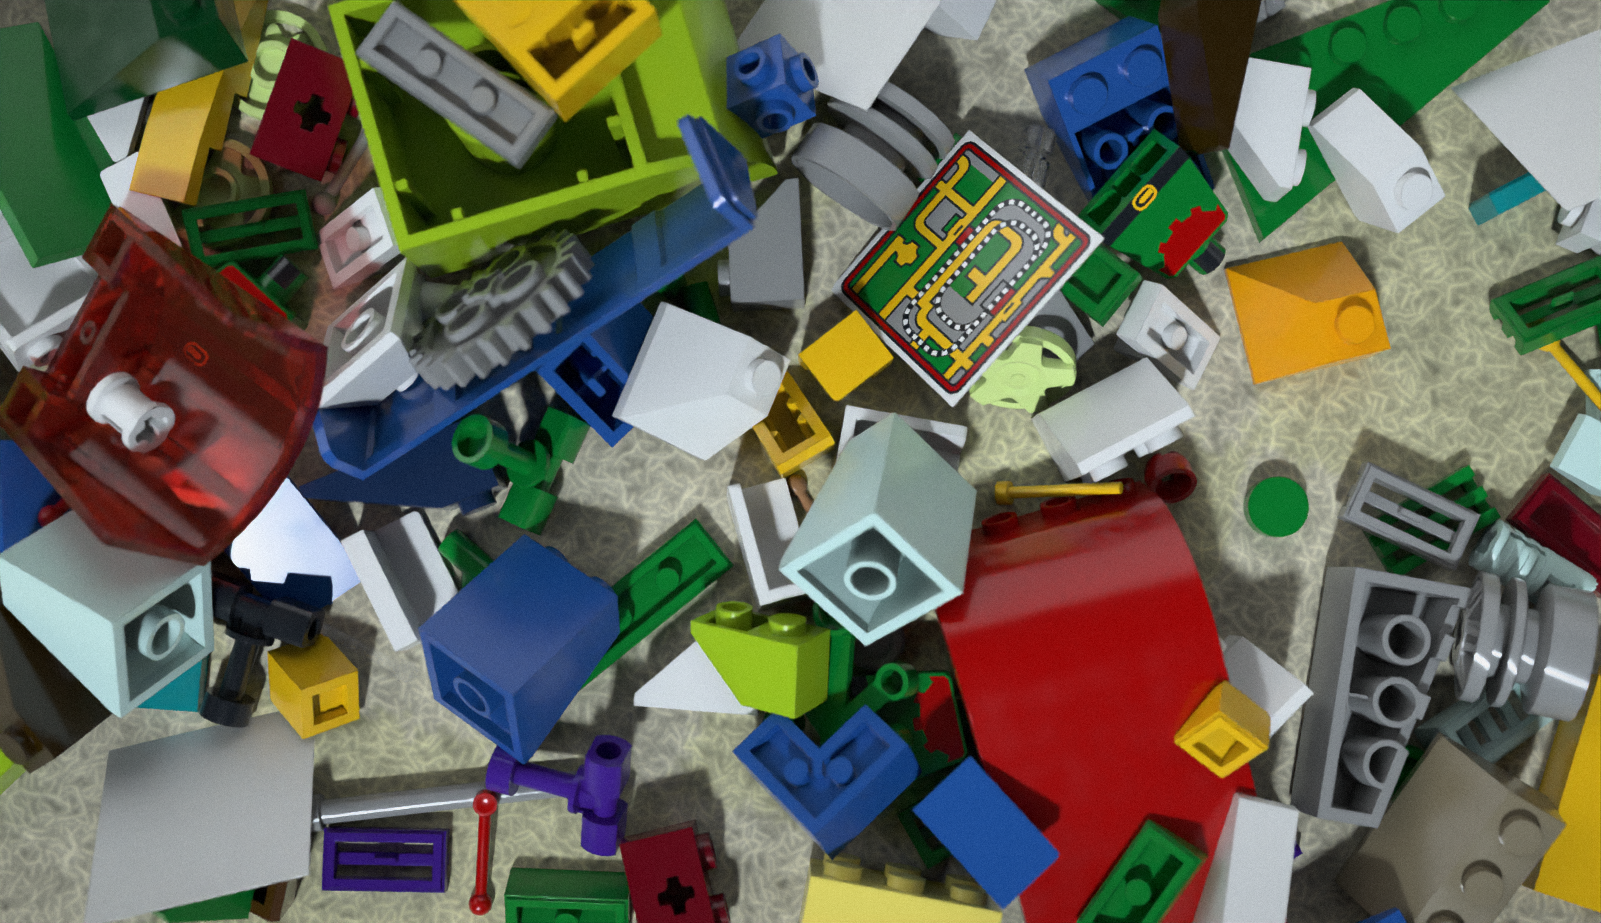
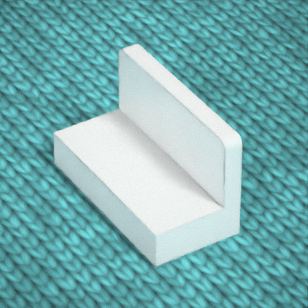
M414 511L376 531L361 530L341 540L395 652L408 650L420 644L421 639L418 628L459 592L422 514Z

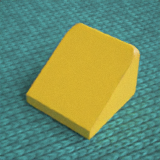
M1223 681L1211 691L1175 734L1174 743L1219 777L1224 778L1269 748L1271 718L1264 709L1229 682Z

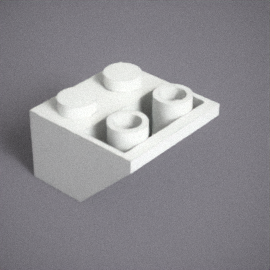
M1146 357L1040 412L1031 420L1064 482L1080 477L1083 483H1093L1128 466L1123 456L1124 453L1134 449L1138 458L1180 439L1184 435L1178 425L1195 417L1189 404Z

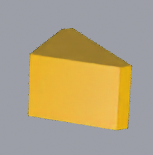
M786 370L768 416L755 426H752L754 433L781 479L790 476L834 450L835 447L831 434L788 370Z

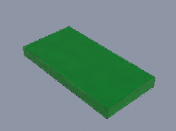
M34 22L0 28V210L32 269L129 243L100 177L101 171L114 165L115 162L110 157L87 117L73 121L68 116L55 51L40 23Z

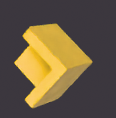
M857 310L798 354V362L805 371L809 369L835 402L842 400L870 377L874 379L887 369L894 359Z
M319 634L316 643L305 648L288 644L267 651L270 699L302 739L360 719L358 669L327 635Z

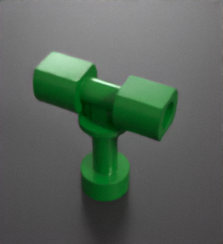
M548 407L534 439L525 440L516 445L508 441L507 431L502 424L483 415L474 414L466 417L457 426L452 439V450L459 461L480 470L491 469L497 464L506 467L507 475L513 485L498 517L541 536L558 499L557 496L548 493L563 460L574 464L591 426L573 416Z

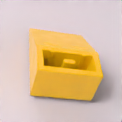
M452 0L565 122L662 36L657 11L647 0Z

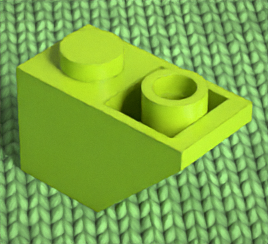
M740 601L718 603L715 610L691 620L690 633L741 705L796 719L827 701L830 629L806 624V618L798 614L779 613L766 615L753 612L751 604Z

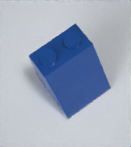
M523 534L418 628L434 700L524 765L533 757L619 635L620 623L617 595L609 584L596 576L590 578L570 565L566 557L552 546L543 547Z

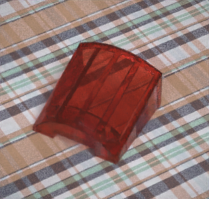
M111 203L82 256L98 273V276L46 371L22 366L0 407V426L100 542L110 547L205 566L226 549L258 517L279 490L294 466L309 436L319 408L326 374L328 347L125 208ZM115 372H126L138 381L140 391L149 399L165 403L173 409L175 413L174 426L169 431L167 438L155 449L146 453L133 452L124 445L122 434L110 424H101L90 417L87 412V400L94 387L106 376Z

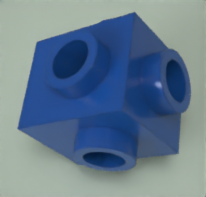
M781 33L726 57L727 109L744 120L758 133L761 139L786 131L791 126L816 116L813 89L818 87L819 80L815 66L805 52L798 53Z

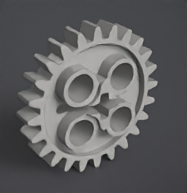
M563 229L558 234L554 230H550L541 239L538 235L533 236L525 246L514 245L500 257L498 255L495 256L490 266L484 271H474L470 282L466 285L456 286L453 289L454 293L436 306L435 315L424 320L422 323L426 329L413 336L412 340L416 344L409 349L411 358L408 361L433 389L442 386L444 390H448L456 382L463 387L476 373L481 379L486 377L490 370L499 363L503 366L507 365L513 352L519 348L528 350L532 345V338L535 335L549 332L552 329L550 324L559 316L570 311V308L567 306L568 302L583 294L584 291L580 286L592 277L589 273V270L594 266L590 259L592 256L575 234H569L566 229Z

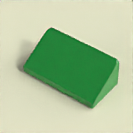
M1149 819L1076 923H1162L1209 856L1199 848Z
M517 867L510 869L504 893L506 923H630L631 894L626 872Z

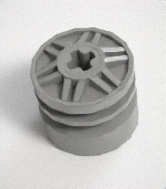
M887 81L868 111L832 97L827 103V110L841 129L824 123H814L791 157L792 163L797 170L822 193L870 224L885 230L896 231L919 195L914 184L903 172L921 179H931L938 167L934 159H945L952 149L955 139L950 130L933 112L915 97Z
M1479 571L1471 588L1476 590L1469 607L1461 610L1454 633V638L1456 639L1452 648V662L1455 669L1454 693L1457 700L1474 703L1479 698L1486 681V699L1488 704L1492 707L1500 708L1506 703L1516 682L1520 683L1521 702L1525 713L1570 722L1576 717L1583 704L1593 668L1599 616L1596 595L1592 591L1548 583L1539 595L1534 609L1528 608L1526 582L1522 578L1512 577L1507 582L1501 596L1500 577L1495 573Z

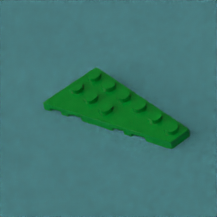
M1389 0L1250 53L1249 57L1311 68L1308 89L1316 91V104L1312 119L1349 90L1358 88L1398 126H1401L1545 7L1550 0ZM1302 126L1299 149L1306 150L1307 154L1302 180L1298 186H1292V189L1277 202L1263 200L1227 149L1221 150L1259 243L1335 181L1308 127Z

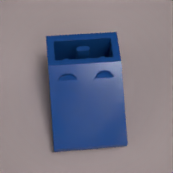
M1128 16L1024 69L1042 117L1088 203L1153 129L1179 145L1162 38L1156 24ZM1204 155L1189 156L1211 189H1215Z

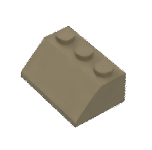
M1439 732L1388 802L1379 827H1370L1341 867L1335 882L1371 916L1396 907L1400 910L1407 923H1493L1566 827V823L1548 796Z

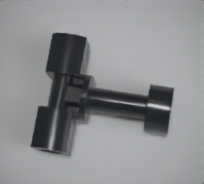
M214 570L211 571L213 616L227 621L224 633L235 639L221 687H208L206 689L199 714L204 719L213 723L241 728L248 726L255 705V699L246 694L245 691L259 647L272 646L275 639L300 648L314 645L323 626L325 610L287 596L273 599V601L252 594L253 585L251 583Z

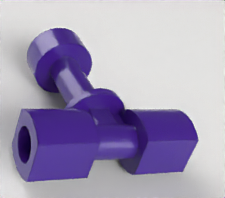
M597 735L585 755V764L580 765L576 774L531 762H526L523 765L499 746H496L486 772V789L513 796L519 786L567 798L568 812L573 814L582 813L580 846L595 855L614 856L626 834L628 804L620 796L630 778L632 745L617 736Z

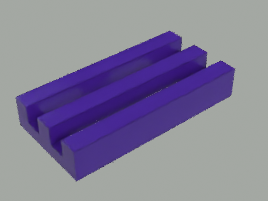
M328 826L324 828L322 891L445 893L448 890L447 866L449 865V853L447 852L450 828ZM338 842L433 843V853L338 851ZM337 865L432 866V877L337 876Z

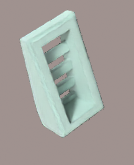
M1515 682L1512 690L1521 702L1520 683ZM1485 685L1479 698L1474 703L1460 700L1414 730V733L1425 751L1436 735L1441 732L1495 764L1553 719L1528 714L1529 717L1520 721L1507 699L1502 707H1495L1508 728L1506 731L1501 732L1488 711L1490 705L1486 699ZM1471 720L1475 722L1486 740V743L1481 746L1467 724Z

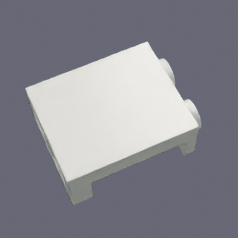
M0 210V349L16 370L21 372L33 364L36 367H42L55 361L67 350V344L88 332L91 335H97L111 328L121 318V312L126 309L124 288L117 279L109 281L89 254L32 269Z

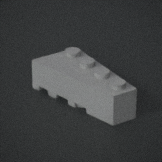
M1327 567L1308 687L1313 694L1306 700L1290 805L1295 806L1299 812L1320 819L1372 828L1379 827L1409 752L1405 747L1416 720H1423L1431 697L1427 696L1440 661H1447L1456 639L1451 634L1461 610L1469 607L1476 589L1360 567Z

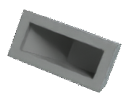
M799 178L786 179L757 210L758 218L754 220L755 228L728 245L729 260H718L719 296H731L733 312L805 308Z

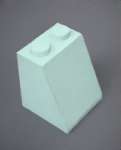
M894 412L848 441L782 557L779 570L867 646L963 593L977 490Z
M96 495L0 553V584L3 605L111 713L120 718L124 717L214 651L210 556L100 495Z

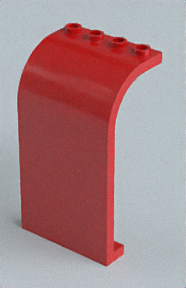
M1119 478L1108 481L1122 482V494L1089 495L1076 499L1075 496L1052 497L1040 503V510L1020 516H1017L1015 512H1002L981 521L982 527L971 530L963 593L934 609L952 661L982 769L1052 844L1059 854L1058 859L1017 897L1024 923H1076L1149 819L1199 848L1209 856L1162 922L1192 923L1235 792L1257 797L1249 761L1224 778H1221L1174 743L1175 734L1211 691L1223 681L1229 683L1230 681L1210 604L1187 543L1174 517L1162 499L1141 481L1134 482L1133 478Z

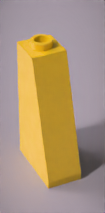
M1601 665L1598 667L1597 674H1591L1583 704L1576 717L1570 722L1559 720L1538 790L1548 796L1566 823V827L1522 884V886L1600 913Z

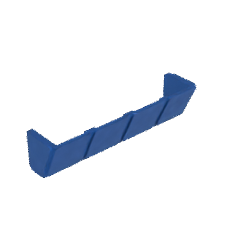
M687 114L679 119L677 124L702 180V184L661 211H652L631 225V231L594 254L590 258L594 263V266L589 270L592 277L580 286L584 291L583 294L568 302L567 306L570 308V311L555 319L550 324L552 329L549 332L535 335L532 338V345L528 350L519 348L513 352L507 365L503 366L499 363L482 379L476 373L465 386L461 387L456 382L450 389L444 390L442 386L433 389L419 374L406 390L402 392L394 390L378 405L316 409L308 403L316 369L310 368L302 373L300 380L319 451L324 461L332 468L365 480L755 228L754 220L758 218L748 166L744 156L702 116L695 119L690 114Z

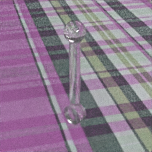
M324 618L320 634L393 671L395 679L401 683H410L417 677L418 667L412 660H397L329 625Z

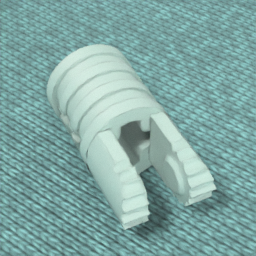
M1500 519L1494 521L1484 530L1469 556V565L1478 571L1497 574L1500 577V584L1505 587L1512 577L1522 578L1526 582L1528 601L1536 604L1539 595L1548 583L1592 592L1598 585L1597 579L1593 575L1564 559L1549 548L1540 546L1532 538L1525 537L1522 532L1512 529L1509 524Z

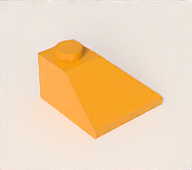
M1342 241L1242 264L1224 270L1253 385L1370 358L1391 349L1376 289Z

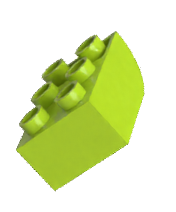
M345 0L328 5L399 252L430 278L491 261L495 256L498 255L500 257L516 244L525 246L533 236L538 235L541 239L550 230H554L558 234L563 229H566L569 234L574 233L578 235L669 206L702 184V180L677 124V121L687 114H690L695 119L702 116L741 152L747 162L751 182L778 174L767 137L761 139L758 133L744 120L727 109L726 57L739 52L740 49L725 0H647L657 11L662 36L568 121L565 122L557 114V119L521 169L512 165L358 57L356 51L394 0ZM395 0L552 109L452 0Z

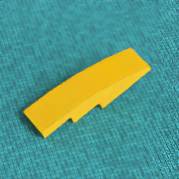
M233 0L248 62L157 92L144 130L129 188L130 191L192 206L197 205L209 149L222 151L234 95L247 97L251 81L250 74L255 63L269 0Z

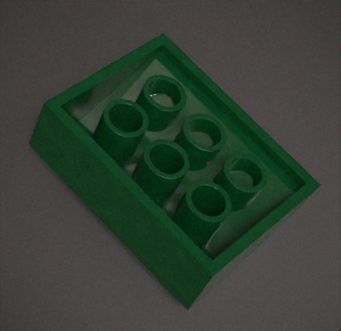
M44 0L67 114L73 121L248 62L233 0Z

